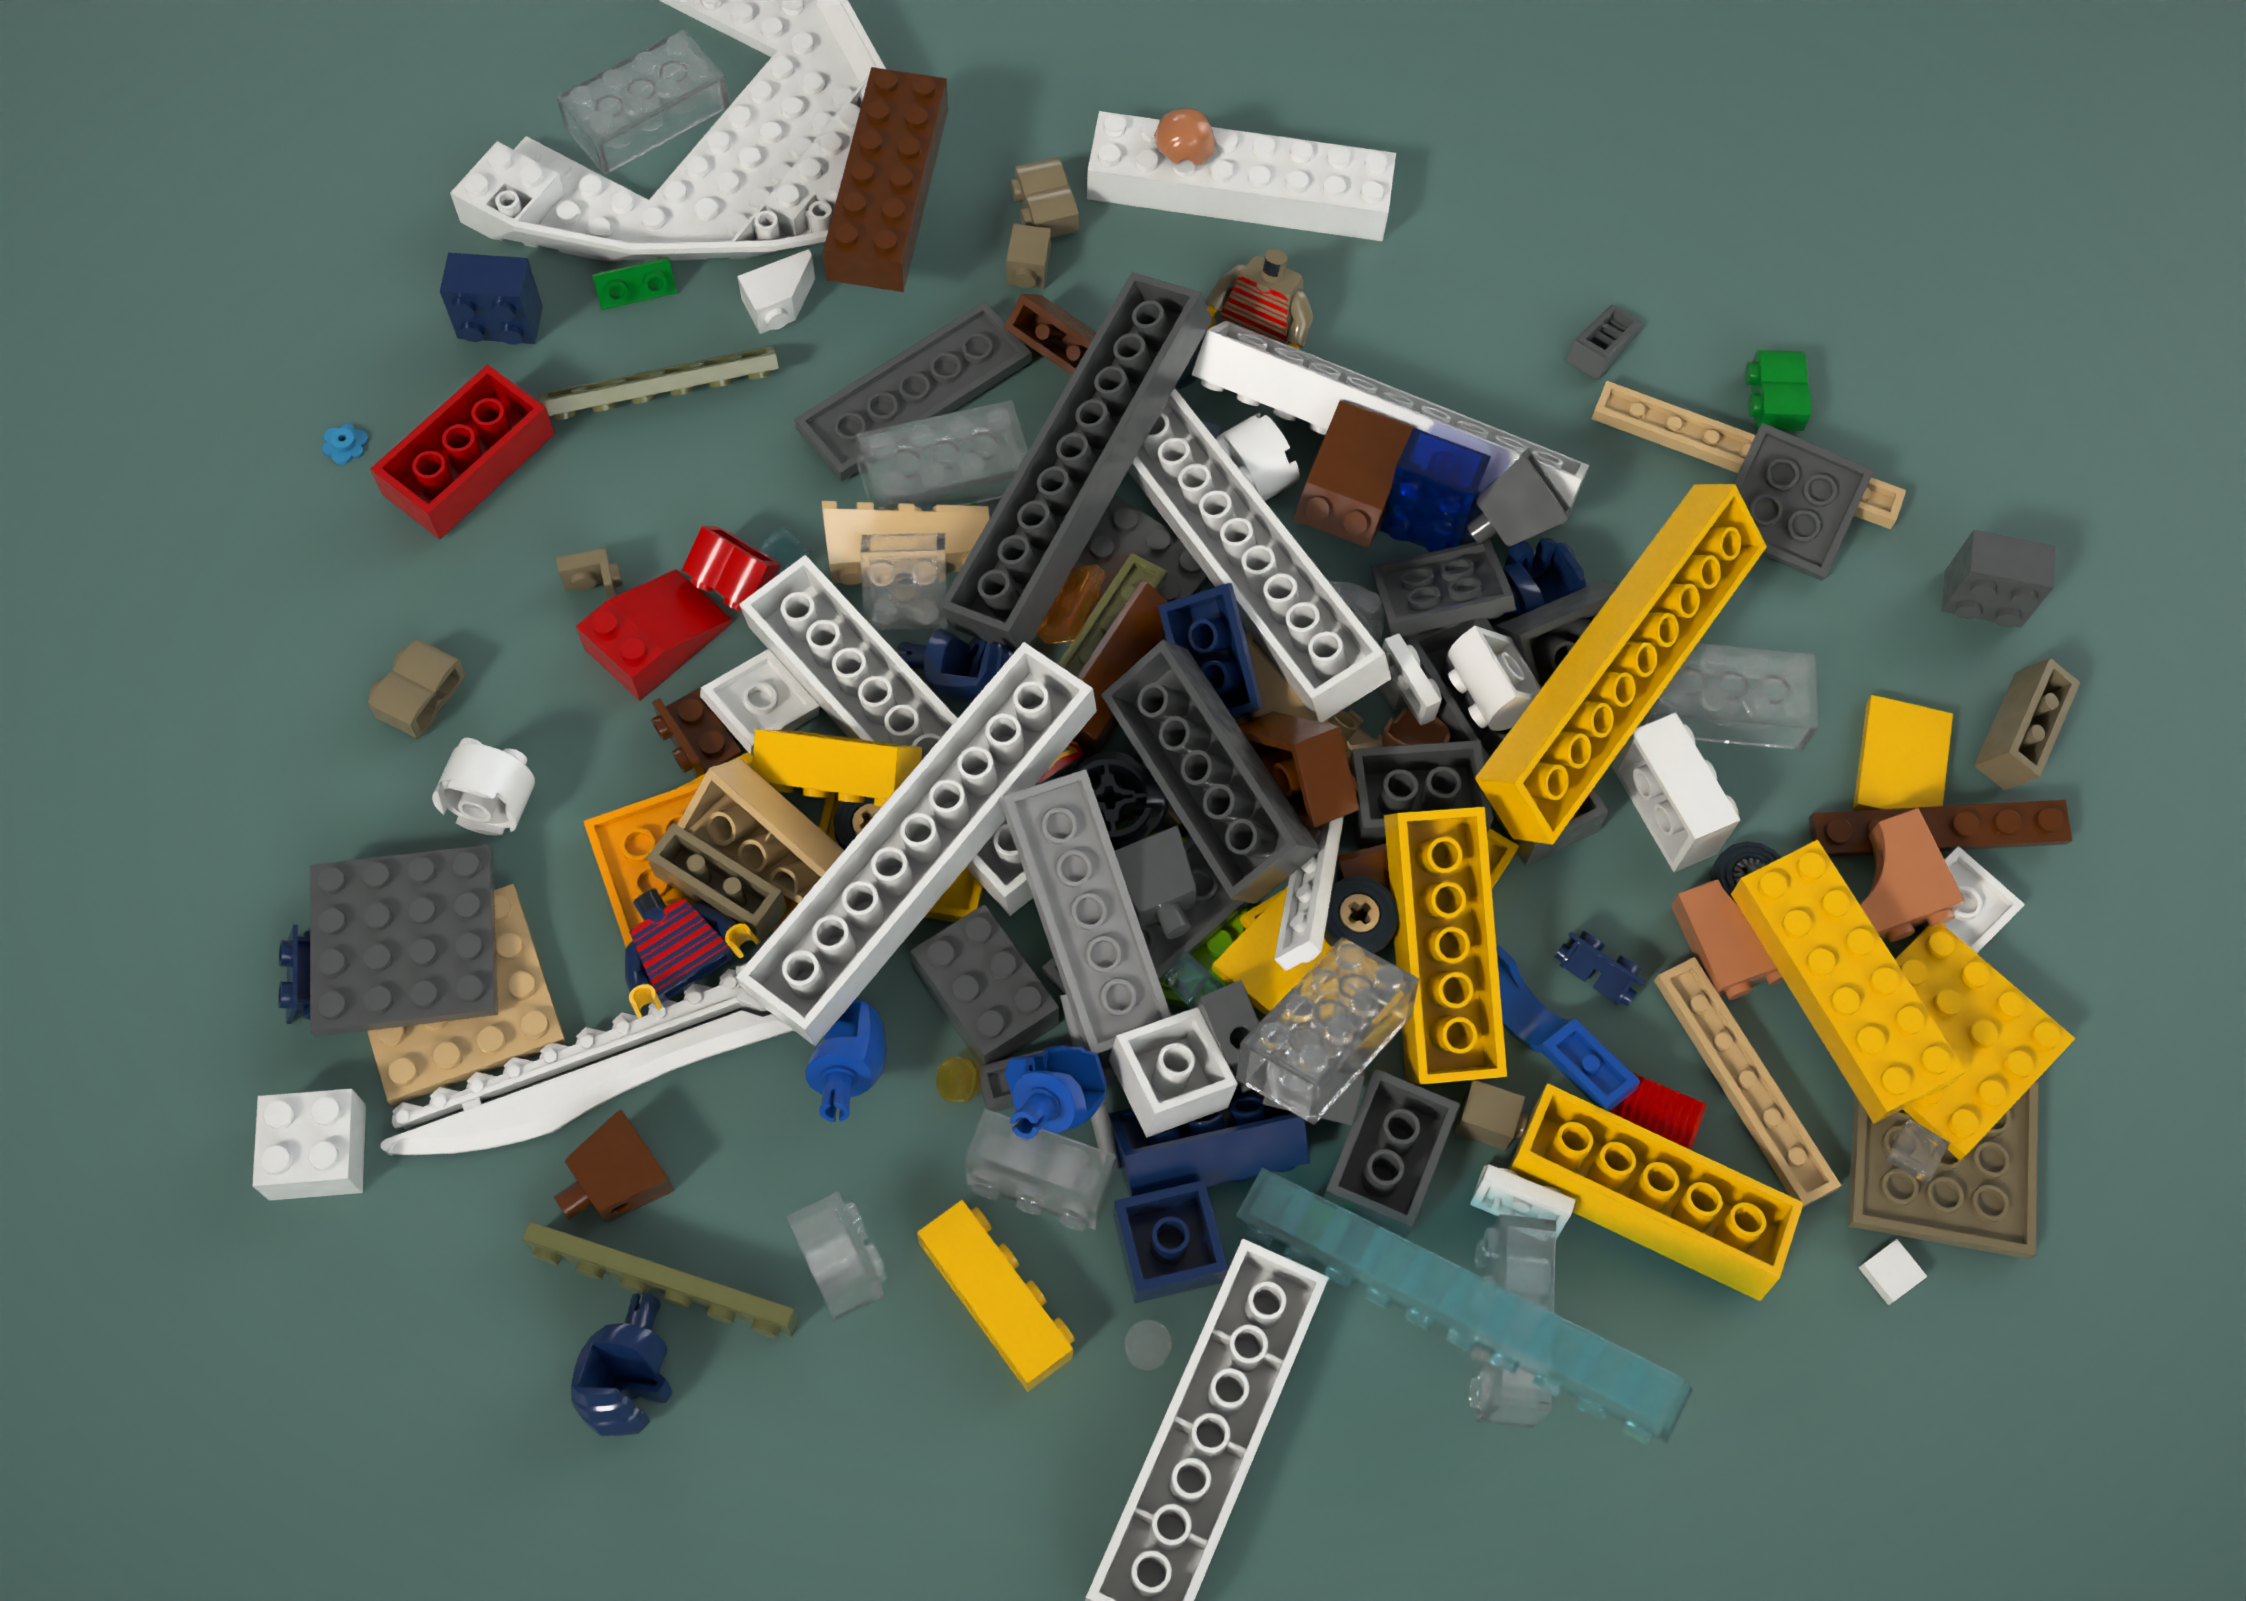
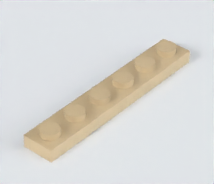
M1693 957L1659 974L1654 980L1655 984L1788 1194L1803 1202L1802 1208L1841 1187L1842 1185L1696 958Z

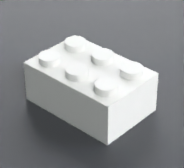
M1676 712L1636 728L1612 766L1673 872L1717 855L1740 822L1736 803L1730 796L1725 795L1717 782V775L1713 765L1708 760H1704L1695 745L1696 742L1692 730L1687 725H1683Z

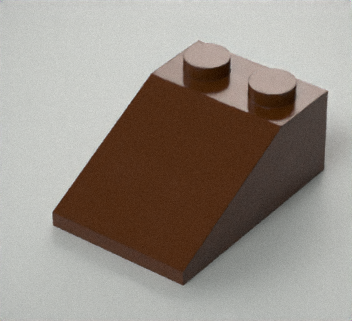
M1340 400L1306 481L1293 520L1369 548L1376 540L1417 427Z

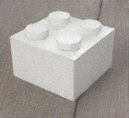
M1198 1007L1116 1035L1109 1062L1146 1138L1229 1107L1237 1087V1082Z
M353 1089L258 1096L253 1187L269 1201L363 1193L366 1104Z

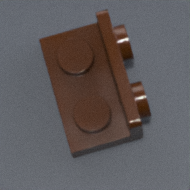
M700 688L667 706L664 705L660 698L653 701L652 704L656 717L651 719L661 739L665 741L670 738L677 748L672 751V754L684 773L691 770L695 778L705 774L710 767L729 762L742 755V751L725 725L700 697Z

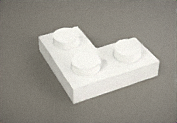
M1400 633L1386 638L1382 650L1386 655L1391 680L1379 686L1380 690L1393 711L1408 705L1420 726L1435 720L1442 699L1438 685L1432 678L1428 679L1420 667V658L1417 651L1412 645L1405 643Z

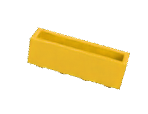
M755 729L752 769L778 792L791 793L794 792V787L803 788V796L822 798L829 797V792L838 793L839 801L863 803L864 797L874 798V806L882 807L921 762L922 747L785 729Z
M961 1200L917 1232L918 1242L1025 1390L1029 1392L1073 1358V1348L1070 1344L1075 1341V1338L1059 1317L1052 1321L1042 1306L1047 1301L1032 1280L1025 1284L1014 1270L1019 1266V1263L1010 1249L1004 1243L997 1247L988 1235L992 1227L980 1209L975 1207L970 1210L965 1202Z

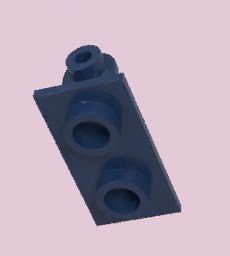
M293 925L288 940H281L279 947V966L287 967V982H280L278 1006L279 1008H286V1024L292 1023L295 1013H303V1017L310 1020V931L305 932L304 937L298 936V925Z
M1583 930L1579 937L1570 932L1568 936L1575 940L1571 948L1564 943L1554 956L1555 959L1561 962L1559 966L1586 982L1594 969L1597 970L1601 975L1593 988L1614 1001L1616 1005H1619L1621 1002L1628 1007L1638 993L1630 988L1634 981L1641 985L1645 982L1638 977L1642 969L1622 955L1615 962L1603 954L1601 950L1605 944Z

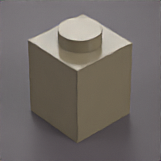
M1013 224L1006 259L1007 284L1017 285L1021 288H1045L1051 255V228Z
M1473 1080L1466 1091L1454 1133L1506 1150L1513 1138L1520 1140L1528 1119V1114L1521 1112L1525 1097Z

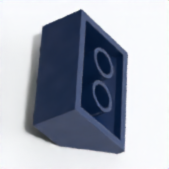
M1232 583L1214 587L1158 606L1167 642L1188 649L1233 718L1245 716L1264 708Z

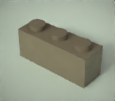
M2051 658L2016 672L1974 766L2003 790L2040 778L2081 682Z
M675 823L669 827L646 857L655 877L696 903H705L733 918L738 923L746 924L761 944L787 911V905L780 889Z

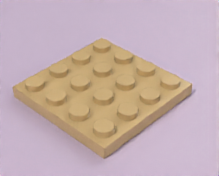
M514 884L494 890L498 1015L367 1031L385 1095L392 1107L432 1093L439 1087L446 1088L468 1080L476 1072L487 1073L501 1068L513 1057L526 1059L540 1054V1050L550 1043L567 1044Z

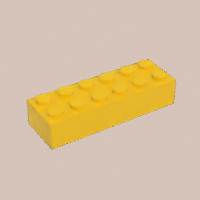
M1485 807L1384 815L1390 894L1396 901L1399 916L1394 934L1405 1079L1408 1082L1421 1085L1507 1077Z
M1818 839L1740 878L1731 893L1732 897L1873 1124L1952 1084L1966 1072Z
M1548 1083L1531 1112L1508 1168L1521 1178L1541 1186L1554 1187L1563 1195L1576 1199L1573 1213L1758 1301H1761L1780 1279L1804 1204L1791 1196Z

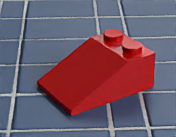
M675 569L608 599L576 625V629L584 650L632 695L641 701L731 625L732 619Z

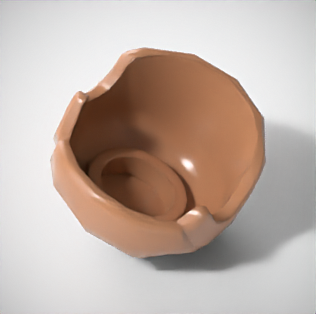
M1180 108L1165 114L1160 119L1154 134L1158 151L1166 155L1176 165L1182 160H1190L1196 166L1201 165L1212 156L1216 145L1208 118L1200 111L1192 108Z
M1404 709L1395 721L1393 718H1390L1382 733L1383 747L1447 743L1450 740L1449 727L1438 717L1420 726L1410 709Z

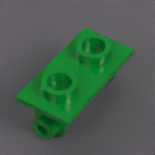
M656 258L655 261L606 272L601 270L599 271L600 273L592 274L601 310L677 294L669 258Z

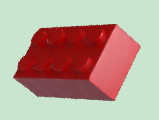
M487 364L371 467L370 471L385 498L440 540L555 434L546 407Z

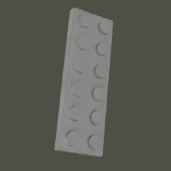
M1087 770L1078 771L999 798L1085 1049L1094 1053L1106 1051L1113 1048L1116 1035L1170 1017L1171 1014Z

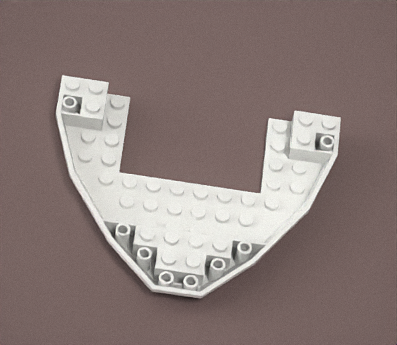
M659 0L771 58L650 200L527 136L514 150L497 141L450 194L460 222L491 239L500 241L507 239L522 242L525 246L535 248L542 246L557 249L560 253L605 262H622V260L655 261L656 258H669V260H707V258L747 259L825 244L871 67L886 68L848 0Z

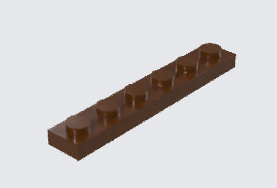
M2066 800L1917 807L1940 851H1954L1958 846L1962 850L2066 845L2072 841ZM1916 808L1813 813L1809 817L1812 842L1818 839L1829 857L1874 855L1868 835L1877 823Z

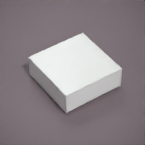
M1898 1239L1858 1267L1888 1305L1928 1277Z

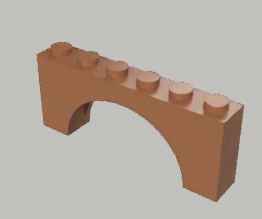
M1919 808L1878 822L1868 835L1875 859L1874 878L1870 891L1860 906L1881 939L1888 937L1890 942H1896L1912 935L1915 932L1914 927L1928 923L1930 928L1953 920L1955 918L1954 912L1965 900ZM1718 879L1677 894L1671 908L1693 956L1720 997L1727 995L1728 1000H1734L1753 991L1752 986L1767 981L1769 986L1784 982L1783 977L1742 911L1726 893Z

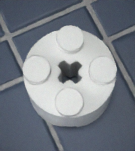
M1257 413L1217 436L1216 441L1264 501L1299 482L1300 473L1297 462L1294 460L1289 463L1285 451L1290 449V446L1280 429L1267 415L1261 417V413Z
M463 738L459 746L453 750L432 795V800L435 807L443 815H445L447 809L457 815L458 818L455 823L463 828L485 835L498 836L503 834L505 828H510V832L516 829L534 788L535 778L526 766L527 757L518 750L507 748L501 751L483 745L478 740Z

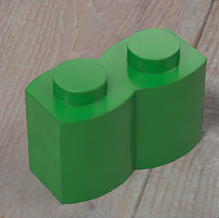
M1757 350L1753 361L1747 363L1745 384L1751 385L1752 391L1748 402L1749 417H1754L1757 430L1761 423H1764L1779 430L1804 431L1811 416V394L1807 383L1808 369L1804 351Z

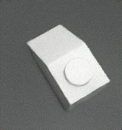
M809 249L737 276L741 299L760 334L772 329H780L796 320L815 280L813 259Z

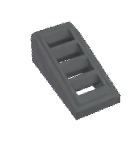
M1611 304L1574 340L1567 362L1590 377L1599 379L1641 330L1643 322ZM1608 323L1614 325L1615 327L1619 328L1620 330H1622V331H1624V332H1621V331L1617 330L1616 328L1612 327V326L1609 325Z

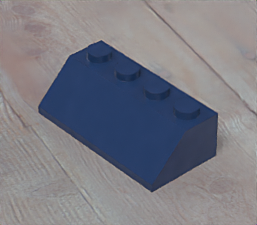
M1266 1083L1245 1093H1242L1239 1084H1237L1228 1108L1147 1138L1132 1108L1108 1113L1124 1182L1130 1197L1205 1180L1207 1188L1230 1181L1244 1182L1251 1179L1252 1176L1274 1171L1288 1172L1296 1166L1309 1164L1310 1158L1303 1113L1263 1105Z

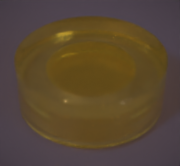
M949 1057L943 1061L936 1076L939 1094L949 1102L964 1103L970 1101L976 1095L980 1086V1072L975 1062L964 1057Z

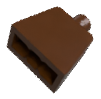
M619 1110L567 1157L565 1163L577 1181L555 1195L554 1199L568 1220L593 1204L603 1220L610 1222L668 1195L675 1189L622 1110Z

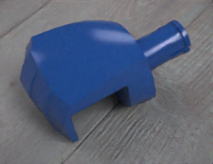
M857 998L824 1036L825 1041L815 1048L805 1071L806 1081L810 1088L823 1095L819 1110L820 1115L830 1122H836L837 1108H840V1122L849 1117L850 1097L859 1096L872 1088L881 1076L885 1066L887 1044L882 1019L876 1009Z
M1051 1046L1045 1048L1039 1054L1012 1057L1005 1070V1078L1016 1112L1010 1119V1124H1016L1012 1127V1130L1023 1139H1031L1039 1131L1043 1133H1062L1076 1128L1087 1122L1105 1099L1106 1080L1098 1054L1087 1051L1084 1047Z

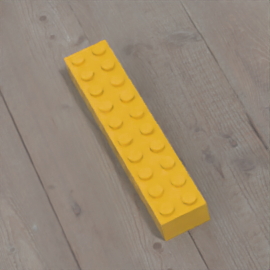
M1735 484L1693 485L1476 775L1475 780L1513 839L1554 844L1767 548Z

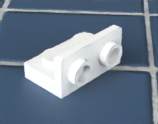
M1488 1164L1483 1167L1470 1205L1556 1240L1572 1214L1576 1199L1563 1195L1554 1187L1541 1186L1521 1178L1512 1170L1497 1168Z

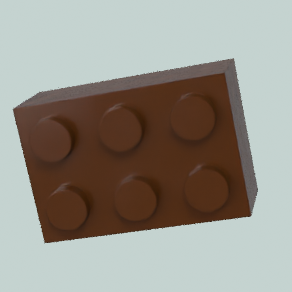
M1274 711L1238 725L1304 825L1316 828L1359 810L1356 798L1357 783L1354 776L1350 773L1346 756L1348 750L1347 741L1339 726Z

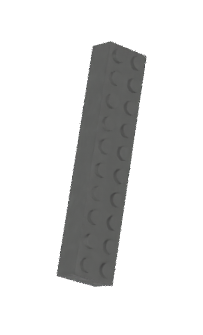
M1131 272L939 606L955 630L990 643L993 641L1008 645L1014 652L1023 642L1028 645L1031 644L1212 322L1211 315L1200 291Z

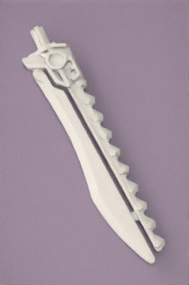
M745 962L736 966V970L728 969L719 977L720 983L717 987L712 988L694 983L684 991V1000L680 1002L667 1000L661 1003L662 1008L660 1010H657L655 1004L651 1003L648 1006V1015L642 1018L622 1012L612 1021V1030L605 1032L585 1027L576 1036L578 1039L573 1046L550 1043L540 1050V1058L536 1061L513 1057L503 1066L505 1069L503 1074L499 1076L476 1072L466 1081L468 1084L463 1091L439 1087L429 1096L431 1098L429 1105L422 1107L402 1102L392 1111L394 1113L392 1125L395 1129L402 1127L409 1129L415 1125L462 1108L464 1111L387 1138L381 1143V1149L390 1156L393 1154H455L486 1150L530 1140L553 1133L599 1105L667 1072L794 1030L746 994L736 978L748 963ZM739 1008L743 1009L741 1011L718 1018L716 1020L707 1022L705 1024L696 1026L694 1028L685 1030L683 1032L660 1039L658 1041L649 1043L647 1045L638 1047L636 1049L627 1051L625 1053L613 1056L611 1058L602 1060L600 1062L591 1064L589 1066L580 1068L578 1070L569 1072L567 1074L555 1077L553 1079L544 1081L542 1083L533 1085L531 1087L522 1089L520 1091L511 1093L509 1095L482 1104V1101H485L487 1099L532 1084L534 1082L543 1080L545 1078L554 1076L567 1070L579 1067L581 1065L590 1063L592 1061L601 1059L603 1057L612 1055L625 1049L637 1046L639 1044L648 1042L650 1040L659 1038L672 1032L684 1029L686 1027L695 1025L697 1023L706 1021L719 1015L731 1012L733 1010Z

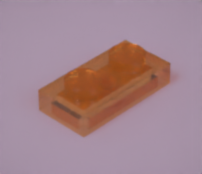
M1097 564L1073 568L1036 635L1046 644L1074 641L1084 625L1083 621L1092 604L1100 595V588L1107 573Z

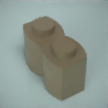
M1059 157L1015 166V179L1010 180V187L1014 202L1021 201L1023 208H1020L1022 225L1051 228V238L1078 232L1079 214L1076 202Z
M416 639L408 647L402 648L397 653L393 663V671L374 683L369 692L368 705L375 718L418 739L431 726L441 706L452 697L460 686L465 672L459 659Z

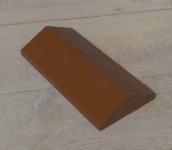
M1140 581L1077 676V678L1093 688L1097 709L1096 713L1075 736V740L1087 758L1102 751L1119 725L1101 694L1162 640L1167 641L1158 606L1168 603V601L1147 581Z

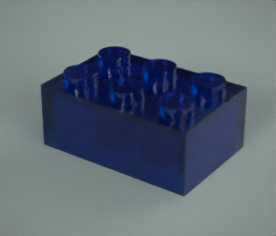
M1413 427L1395 469L1380 531L1389 534L1396 540L1408 541L1422 546L1429 552L1460 546L1467 530V524L1471 521L1476 506V498L1479 496L1491 456Z

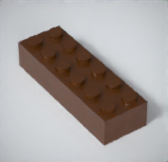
M871 67L823 249L827 281L904 292L948 113L947 78Z

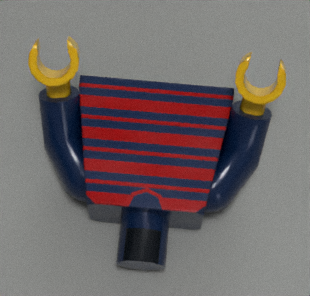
M651 889L641 894L633 901V905L644 922L629 931L633 941L625 949V981L630 992L629 1002L638 1018L643 1017L640 1010L648 1003H654L657 1010H660L662 1008L661 1003L669 1000L734 958L732 951L738 958H743L745 955L739 949L742 943L751 940L757 945L759 940L746 924L738 923L733 918L705 903L697 902L690 905L685 898H681L667 907L656 889Z

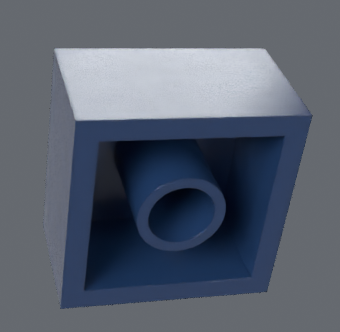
M448 252L440 294L457 338L471 342L483 340L505 342L511 345L520 343L535 344L543 305L528 258Z
M1205 1180L1114 1201L1113 1218L1134 1303L1224 1282L1228 1267Z

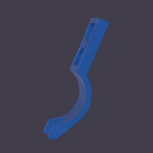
M1498 945L1497 959L1503 1027L1522 1045L1535 1052H1541L1594 1105L1610 1112L1638 1089L1640 1080L1575 1018L1571 1020L1560 1018L1549 1011L1527 987L1518 971L1515 960Z

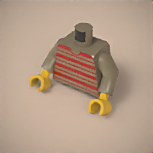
M1277 249L1268 250L1264 258L1253 256L1247 265H1236L1218 279L1205 301L1212 318L1208 329L1216 326L1214 316L1218 311L1221 313L1219 319L1222 321L1231 322L1286 345L1288 344L1296 349L1304 347L1313 321V312L1307 294L1303 292V277L1299 273L1286 268L1288 257L1284 252Z

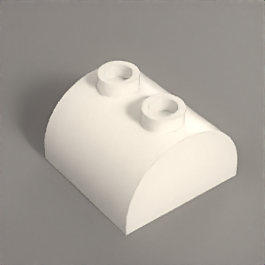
M1474 625L1460 636L1449 650L1448 657L1455 669L1448 673L1449 679L1459 692L1465 693L1468 691L1475 703L1468 710L1472 719L1481 728H1485L1487 725L1491 730L1495 731L1512 728L1541 690L1511 637Z

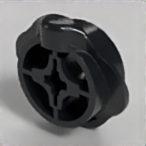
M1116 751L1097 753L1083 761L1074 771L1075 773L1086 769L1091 785L1100 783L1099 788L1094 793L1114 851L1147 838L1152 830L1164 820L1168 811L1169 801L1150 771L1131 756ZM1117 784L1122 785L1128 788L1129 790H1124L1120 788ZM1106 804H1111L1112 809H1107ZM1136 815H1142L1133 825L1118 831L1120 823L1126 820H1133V817Z

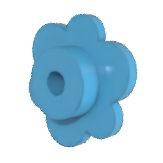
M346 423L341 428L332 427L325 431L323 437L326 443L323 444L322 451L324 455L331 456L336 464L344 465L350 462L352 457L360 458L363 456V446L368 443L369 438L364 430H355L352 424Z

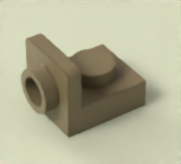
M606 548L556 557L558 572L566 591H586L594 588L596 585L604 584L608 599L617 596L616 587L623 586L618 562L610 563Z

